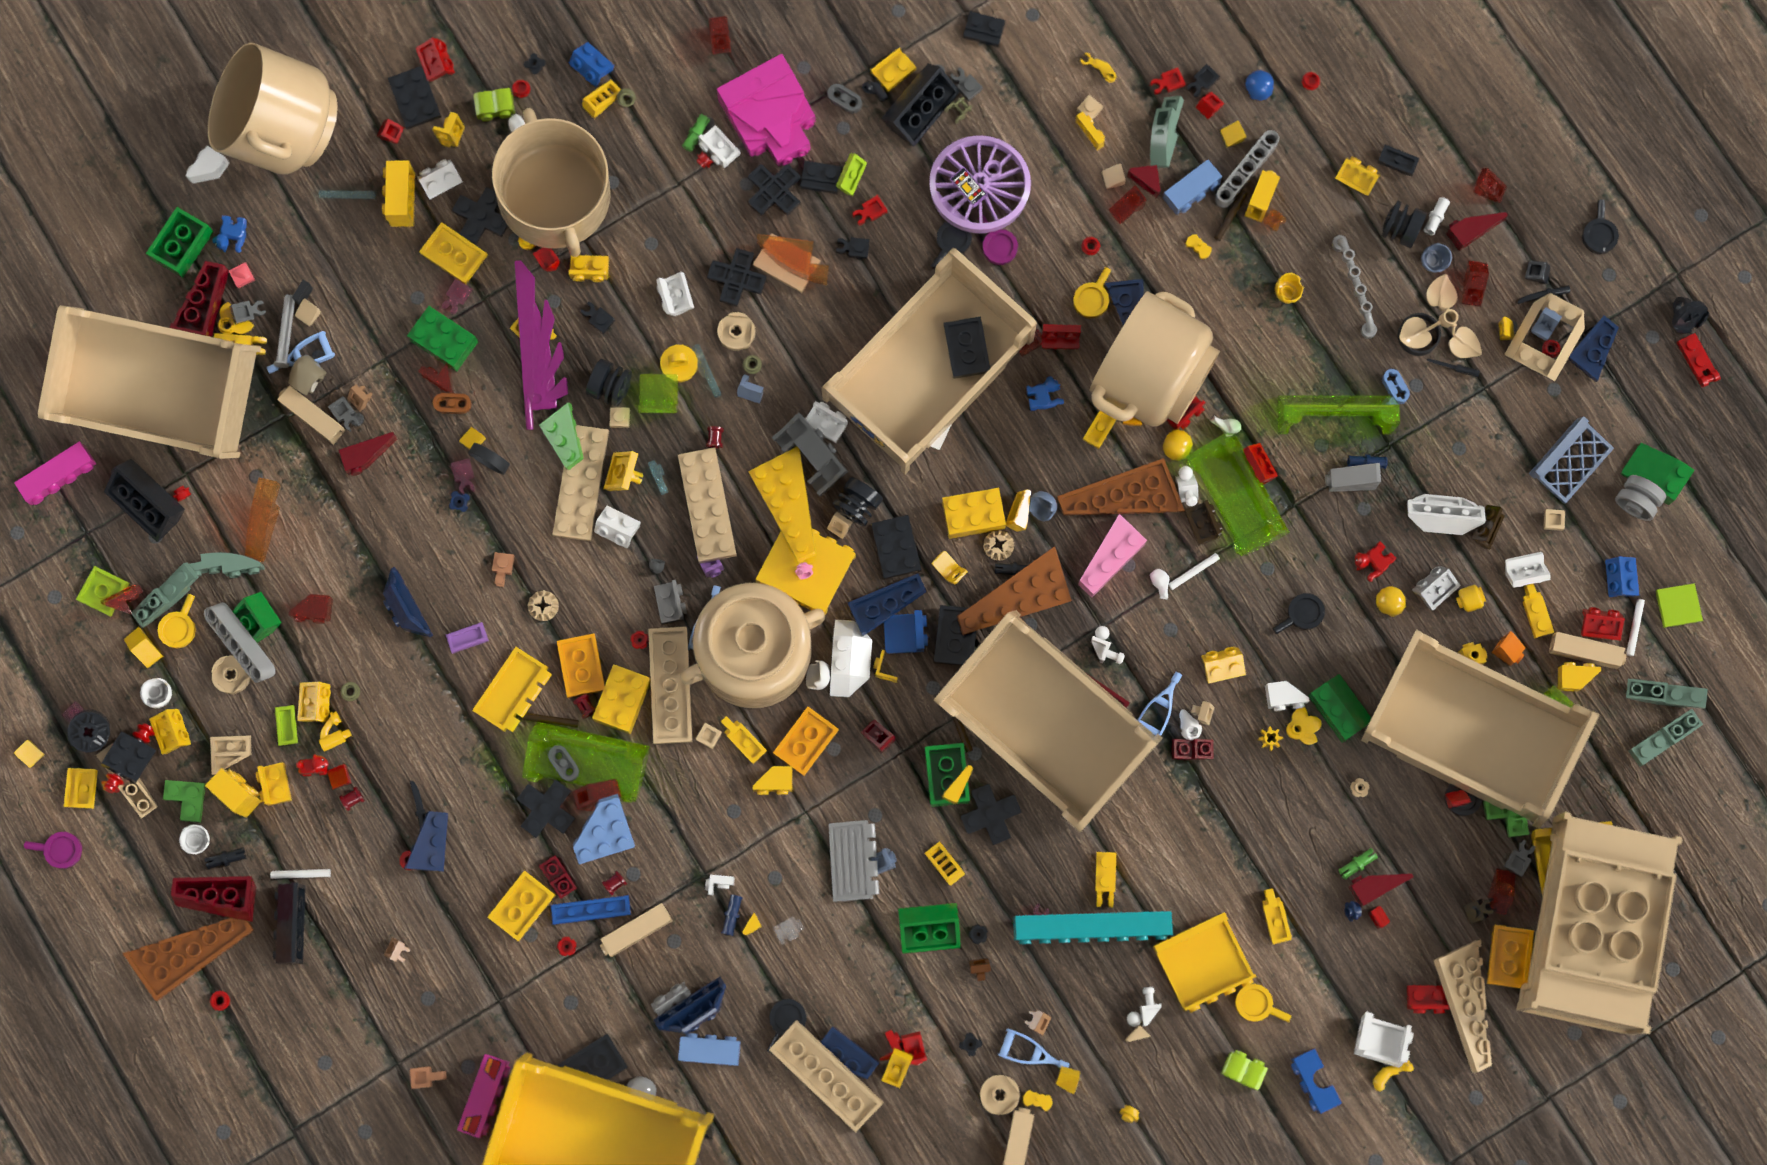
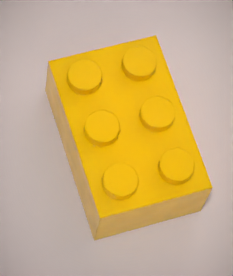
M386 161V167H383V178L386 179V185L382 187L383 197H385V203H382V214L385 215L391 227L414 226L415 172L409 161Z
M999 488L942 498L949 539L1003 530L1006 527Z
M613 664L592 719L595 722L631 735L651 683L650 677Z
M221 768L205 785L229 809L246 818L262 802L259 797L260 793L253 786L251 787L249 784H246L247 780L230 769L227 771Z

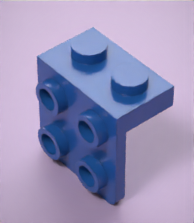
M915 610L914 614L893 615L884 621L886 653L924 652V646H928L927 634H923V627H927L926 615H922V610Z

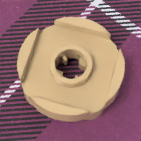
M733 312L719 322L717 332L724 347L734 351L749 348L755 338V326L746 314ZM735 327H739V331H742L738 336H734V333H731L732 329L735 330Z
M234 656L221 657L212 667V682L223 693L237 694L243 691L250 682V677ZM235 670V678L227 679V672Z
M1003 1075L992 1076L983 1083L980 1098L982 1105L988 1112L1004 1115L1012 1112L1018 1105L1020 1097L1019 1088L1010 1077ZM998 1089L999 1091L1002 1089L1005 1092L1003 1095L1004 1100L1002 1101L995 1099V1091Z

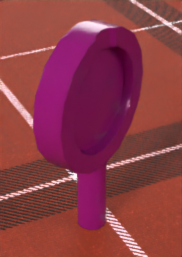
M982 215V223H989L985 216ZM1005 229L987 233L988 235L983 241L985 258L995 265L1010 263L1018 252L1016 237Z
M57 832L51 835L45 844L29 841L24 843V849L43 851L46 861L51 866L59 869H68L74 866L80 860L82 854L80 840L74 834L68 832Z

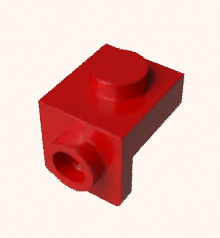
M920 1031L902 1035L905 1053L913 1056L910 1065H919L927 1061Z

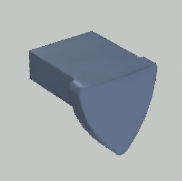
M744 374L737 390V396L760 404L764 387L749 383V376Z

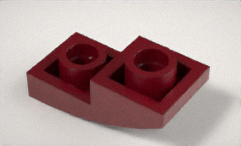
M1173 739L1172 759H1214L1213 740Z
M553 855L539 865L560 899L577 889L556 855Z

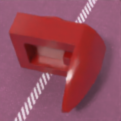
M542 247L533 253L544 271H556L560 264V259L552 248Z
M892 1030L884 1033L892 1050L898 1049L902 1051L899 1046L902 1041L898 1033H893ZM893 1052L879 1059L882 1061L890 1060Z

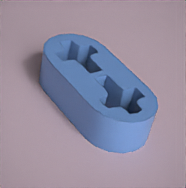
M1387 370L1382 377L1385 388L1396 404L1405 403L1410 396L1409 389L1397 370ZM1389 374L1396 377L1394 383L1392 380H1387ZM1396 388H1398L1400 393L1404 392L1403 399L1401 397L1397 398L1398 391Z

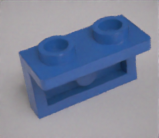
M589 42L574 50L569 64L594 86L599 84L603 76L613 71L615 66Z
M1619 556L1607 559L1605 564L1609 597L1639 596L1636 558Z

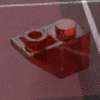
M727 16L709 18L713 54L730 53L731 44Z
M1468 261L1464 278L1462 304L1481 307L1489 276L1487 263Z
M310 594L292 608L288 615L295 622L313 620V623L324 624L325 621H331L333 598L329 595Z
M617 779L587 784L573 791L577 810L590 812L595 809L599 799L618 794L619 798H621Z
M1498 868L1495 870L1488 899L1494 898V901L1490 902V907L1492 909L1498 908L1496 913L1506 915L1512 904L1515 889L1514 873Z

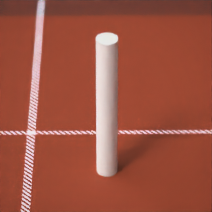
M1214 553L1168 584L1170 589H1175L1218 561L1220 558L1217 553Z
M1637 599L1626 652L1627 656H1634L1645 602L1642 599Z
M330 869L271 871V879L331 876Z

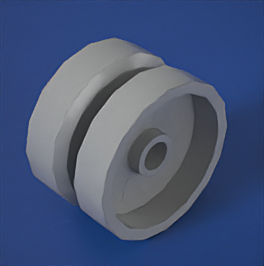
M1630 475L1624 484L1625 489L1619 491L1615 501L1630 515L1641 520L1651 521L1658 512L1657 507H1660L1665 501L1666 494L1650 480L1641 476Z

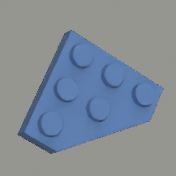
M618 794L598 800L593 813L584 824L582 832L574 841L573 849L579 864L635 847Z

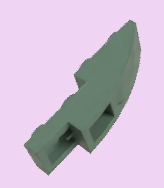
M1181 96L1164 97L1162 107L1156 109L1150 145L1151 166L1157 165V168L1169 167L1178 137L1175 129L1184 101Z
M222 552L200 554L201 562L189 564L198 577L202 576V573L217 574L222 570L223 574L229 576V578H237L243 573L254 575L260 573V570H265L262 563L252 558Z
M188 562L183 563L159 588H155L131 614L142 628L146 627L177 603L191 589L190 586L199 578Z
M1628 679L1626 698L1672 707L1706 709L1708 689Z
M1690 709L1630 749L1629 753L1638 766L1641 767L1703 724L1693 709Z

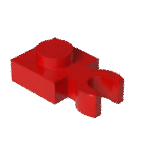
M1178 67L1162 73L1160 76L1161 80L1153 79L1150 82V86H1159L1158 89L1154 90V95L1160 94L1165 88L1169 93L1184 87L1186 84Z
M877 195L863 203V210L854 211L852 216L853 218L858 215L862 216V219L857 221V224L860 226L865 223L867 218L872 222L888 213V210Z

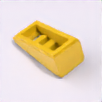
M609 80L583 98L582 106L595 118L617 100V94L621 89L612 80ZM608 88L614 93L613 95L607 90Z
M1028 489L1017 492L1006 521V526L1016 532L1026 530L1031 493Z
M969 765L945 791L942 796L943 799L953 804L958 803L972 773V766Z
M940 841L925 852V855L950 886L965 875L964 871ZM942 850L943 852L940 855H938L935 859L932 857L938 851ZM945 856H947V859H946V860H944V861H943L941 864H939V865L937 864L941 859H943ZM949 863H952V865L945 871L942 870ZM955 869H957V870H956L954 873H952L949 877L947 876V875H949L952 871H954Z

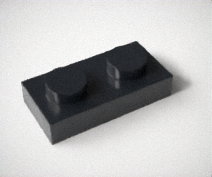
M1385 144L1377 163L1412 177L1420 158Z

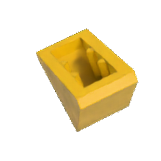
M140 627L124 638L130 651L147 668L163 657Z

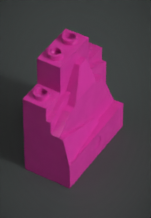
M783 54L717 88L718 101L751 157L754 155L759 156L766 151L765 149H768L779 167L781 165L785 166L787 163L790 164L797 156L802 157L811 149L810 142L802 129L807 130L811 128L816 122V116Z

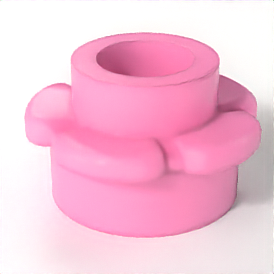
M804 562L796 567L795 573L799 579H806L813 575V566L811 564L808 565Z

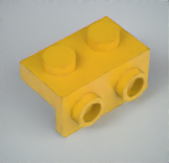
M1228 647L1219 652L1210 651L1201 656L1208 684L1246 675L1243 654L1238 647Z

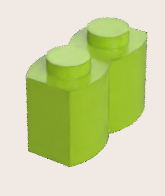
M510 88L473 94L476 116L479 120L491 121L494 117L509 118L512 114H515Z
M1238 1050L1235 1053L1229 1052L1220 1074L1259 1091L1268 1068L1264 1067L1265 1063L1255 1058L1251 1061L1246 1058L1247 1055Z

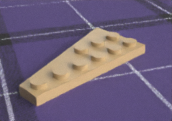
M1475 940L1434 959L1472 1073H1477L1492 1065L1490 1041L1486 1037L1488 1020H1485L1484 1010L1487 1007L1484 978L1481 976L1480 965H1483L1482 958L1479 956L1481 940Z

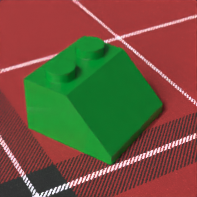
M262 592L243 598L232 611L256 643L272 634L281 624V621Z

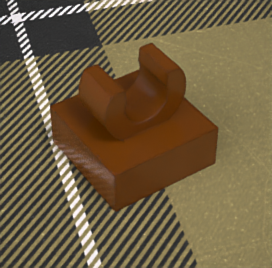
M989 958L969 960L971 974L976 973L978 981H985V972L991 971Z

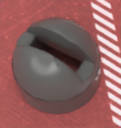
M650 559V571L655 574L661 573L664 569L665 561Z

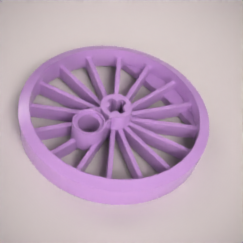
M971 136L953 142L936 158L930 173L931 197L939 214L954 227L971 233H990L1011 224L1023 211L1031 188L1030 173L1022 156L1006 142L989 136ZM981 145L993 147L983 172H981ZM977 146L978 173H976L965 147ZM997 149L1007 154L1000 163L992 160ZM961 150L973 174L972 177L1008 215L998 220L988 196L984 200L994 222L982 223V201L979 203V223H972L968 220L973 207L971 204L965 217L961 215L957 210L967 199L964 197L954 207L947 201L963 194L957 191L942 197L936 190V188H957L953 183L935 182L937 173L949 177L956 174L940 168L942 163L948 159L960 170L963 166L950 155ZM1010 159H1013L1018 165L1017 168L1001 174L1002 166ZM990 168H995V170L998 172L992 174L988 170ZM1019 172L1022 173L1024 182H996ZM1023 187L1024 194L1021 198L997 188ZM993 193L1019 202V204L1012 211Z

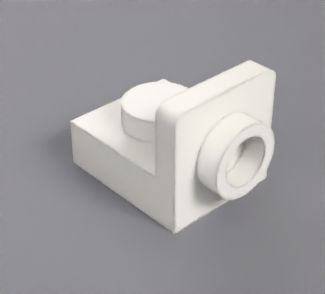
M710 875V879H706L705 890L708 891V895H713L714 884H718L717 888L729 889V885L734 886L735 878Z

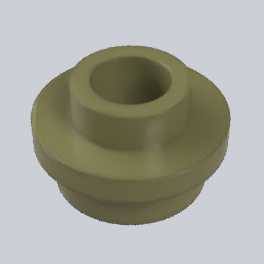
M624 88L618 92L617 100L620 105L629 107L635 102L636 96L633 90ZM629 95V98L624 99L623 96Z
M750 355L744 359L743 368L747 373L756 374L761 370L762 362L759 357ZM753 362L756 364V366L754 368H750L749 364Z
M347 682L341 688V696L346 701H355L360 696V688L354 682ZM349 689H354L352 695H348Z

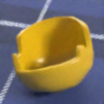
M1285 273L1278 279L1275 285V293L1283 303H1295L1301 298L1304 286L1301 285V278L1298 275Z
M1176 429L1169 432L1163 443L1165 455L1171 460L1176 461L1188 457L1193 444L1191 436L1183 430Z
M1388 586L1381 589L1376 595V605L1381 613L1395 617L1405 609L1406 598L1400 589Z

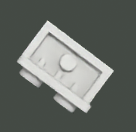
M716 125L704 136L702 134L698 136L700 148L704 152L708 151L712 155L711 159L716 165L720 164L723 168L741 154L737 147Z
M444 159L436 164L437 167L431 170L427 168L419 173L420 176L417 178L429 200L462 183L451 160L446 161Z
M679 272L666 279H656L658 284L657 290L661 295L662 307L666 314L677 316L694 308L684 273Z
M815 401L813 408L806 417V420L813 428H819L825 437L834 443L838 441L848 425L844 414L838 411L836 413L831 411L830 407L824 402L818 403Z
M606 506L596 521L594 532L601 537L615 542L617 545L628 548L641 522Z
M1542 552L1505 560V574L1513 588L1550 580V572L1544 564Z

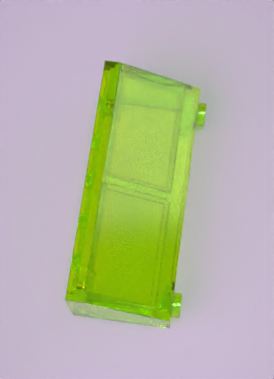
M1278 395L1277 397L1278 434H1288L1289 428L1292 425H1297L1303 416H1372L1373 425L1380 426L1382 434H1392L1400 424V408L1393 396Z
M1224 433L1186 456L1188 459L1187 465L1192 471L1199 473L1235 538L1233 548L1238 555L1247 556L1290 533L1263 483H1260L1256 478L1236 434Z
M537 722L529 733L522 778H527L531 782H538L543 777L557 779L558 781L619 793L618 796L622 798V801L628 803L636 802L640 794L650 746ZM562 746L568 751L579 768V776L576 780L568 782L559 775L548 757L552 747ZM561 753L556 755V759L559 760L562 758ZM568 769L567 775H572L573 769Z

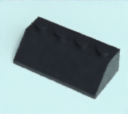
M927 63L881 119L891 131L914 147L960 91L940 66Z
M132 459L115 467L104 490V493L156 542H159L179 522L185 510Z
M300 883L278 884V889L275 890V900L278 901V905L274 911L277 928H274L273 932L274 940H276V948L273 949V960H276V964H303L306 886Z

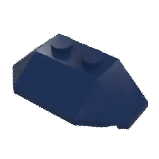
M395 567L391 568L383 593L386 600L383 603L388 611L392 610L395 616L392 617L397 627L401 626L403 630L427 637L434 636L399 571Z
M721 976L655 1018L654 1021L658 1029L687 1034L697 1030L705 1021L712 1020L720 1012L726 989Z

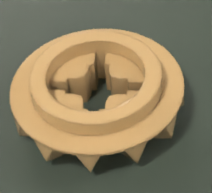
M998 530L992 531L986 536L983 547L988 557L1000 561L1012 554L1014 542L1007 532ZM995 538L999 542H1005L1002 545V551L998 547L993 548L996 544Z
M545 590L535 592L530 597L528 603L530 615L538 621L552 619L557 614L559 608L555 595ZM544 598L545 603L551 606L545 607L542 613L541 608L535 605L541 604Z

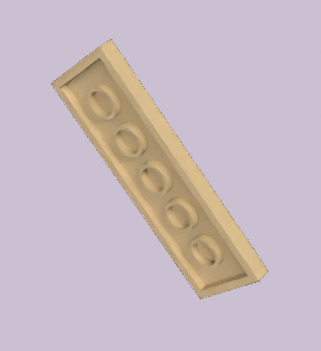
M576 425L577 437L580 439L584 459L570 470L564 466L553 536L591 542L609 430Z
M715 447L679 454L678 458L699 564L737 556Z
M687 627L648 629L653 744L693 742L690 685L684 684L680 677L682 671L689 667Z
M797 1020L769 1049L855 1132L883 1104L881 1099Z

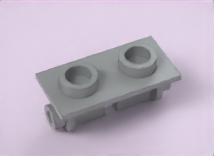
M683 982L674 985L667 994L658 996L651 1005L657 1015L660 1016L674 1007L672 1003L676 1002L678 1004L692 994Z

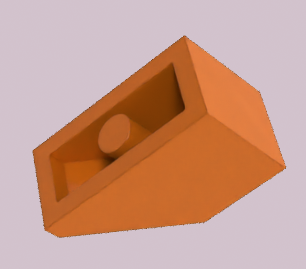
M1510 631L1501 638L1491 653L1511 666L1515 662L1518 664L1524 657L1522 652L1525 647L1516 635Z

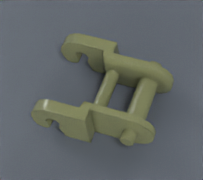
M959 97L956 103L952 102L944 110L947 113L949 109L956 108L961 113L955 120L956 124L959 120H963L965 114L968 111L970 112L972 105L968 106L963 101L964 97ZM961 103L966 109L962 111L958 105Z

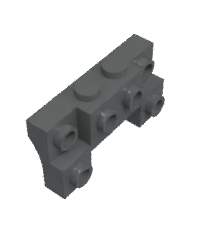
M799 412L772 439L779 444L783 452H787L797 445L815 469L819 471L807 482L814 487L819 496H822L849 471L835 454L837 452L835 447L831 443L827 444L824 441L825 435L819 428H813Z

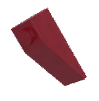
M1502 212L1467 217L1461 221L1457 219L1449 225L1446 235L1456 248L1461 251L1502 223L1508 214Z
M394 432L339 449L346 473L355 476L370 467L397 440Z
M1412 874L1373 875L1363 878L1360 875L1351 880L1353 884L1349 886V889L1357 903L1362 907L1414 876Z

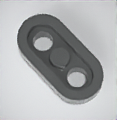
M833 84L829 87L828 99L833 104L848 113L860 111L862 100L859 95L841 84ZM839 93L840 97H834V94ZM854 102L856 106L851 107L849 104Z
M562 746L552 747L548 757L559 775L568 782L576 780L579 776V768L568 751ZM558 753H561L562 758L559 760L556 759V755ZM568 769H573L572 775H567Z

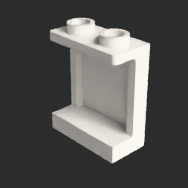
M1365 1012L1361 1017L1354 1054L1399 1068L1404 1062L1407 1063L1410 1051H1407V1047L1413 1039L1412 1026L1401 1027L1374 1019V1014Z

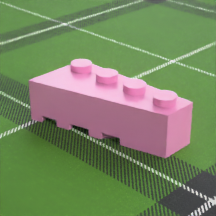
M1120 514L1079 581L1078 585L1091 598L1147 542Z

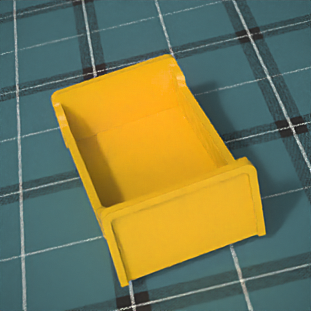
M526 1052L514 1065L483 1165H695L705 1131L712 1122L714 1114L708 1112L704 1115L677 1106L678 1103L661 1097L566 1066L562 1068L532 1058L533 1054Z

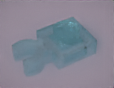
M655 460L648 462L661 495L668 493L662 475L665 473L661 464L657 465Z

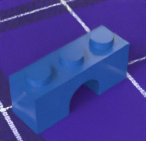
M1311 1049L1291 1059L1293 1063L1291 1068L1295 1075H1299L1302 1081L1299 1083L1304 1093H1308L1311 1099L1308 1102L1313 1112L1317 1111L1318 1114H1321L1342 1104L1333 1085L1321 1089L1313 1081L1314 1073L1324 1067L1315 1049Z

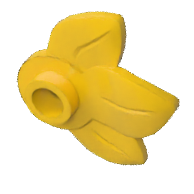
M226 302L219 312L221 317L218 322L219 331L222 334H233L234 332L245 334L249 332L254 325L250 321L234 324L229 307L231 304ZM230 323L231 327L226 329L225 325Z
M1306 707L1298 708L1292 713V721L1287 725V735L1292 739L1301 740L1306 745H1312L1318 742L1314 733L1321 728L1322 721L1316 716H1308ZM1294 727H1297L1299 732H1296Z

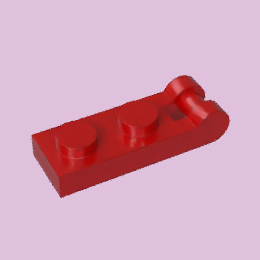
M1696 333L1677 342L1702 388L1708 386L1712 381L1716 382L1721 379L1719 372L1714 368ZM1706 370L1709 375L1705 376L1702 372Z

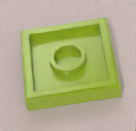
M94 566L76 600L111 617L129 583Z
M1695 583L1656 590L1664 628L1703 621Z

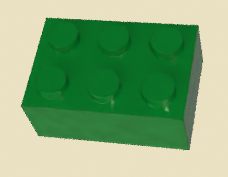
M176 207L146 254L152 261L184 278L213 234V230L206 223Z
M431 306L427 307L407 335L410 342L455 372L459 370L478 343L477 338Z
M964 743L925 747L930 806L937 807L969 803L968 781L957 804L942 798L945 791L966 768Z

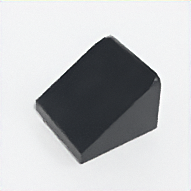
M1529 261L1525 279L1547 284L1551 266L1547 262Z

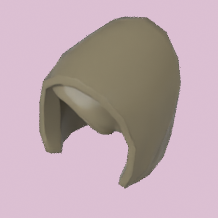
M304 355L295 360L288 383L297 391L308 395V393H313L318 383L324 380L326 371L312 357Z

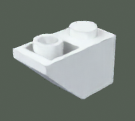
M206 146L205 149L199 152L195 163L188 167L185 176L192 183L217 179L230 163L226 157Z
M1287 681L1267 683L1265 685L1268 709L1274 708V711L1286 710L1285 707L1293 706V709L1305 707L1304 704L1309 702V697Z

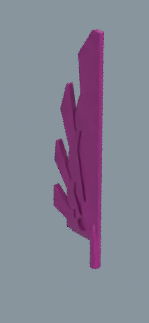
M519 260L514 263L526 430H534L532 410L556 408V400L568 395L567 378L565 377L555 386L554 374L563 361L564 354L562 344L558 342L553 357L551 356L549 342L555 321L548 300L545 299L543 317H541L535 303V277L525 264Z

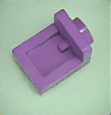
M720 560L700 564L706 578L716 577L724 570Z

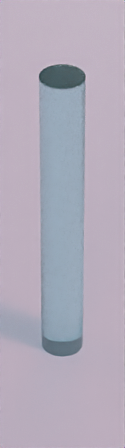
M319 190V198L376 199V191Z
M694 345L692 348L712 393L717 398L722 395L700 345Z

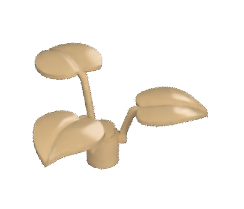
M1444 274L1435 279L1426 292L1428 304L1433 307L1439 306V310L1444 312L1440 315L1439 321L1427 327L1423 319L1412 317L1403 324L1399 339L1410 348H1423L1432 340L1429 330L1438 325L1445 328L1452 326L1451 334L1454 337L1449 341V348L1452 354L1458 358L1480 356L1482 354L1481 345L1471 329L1460 327L1455 333L1458 313L1449 308L1457 301V291L1447 274Z

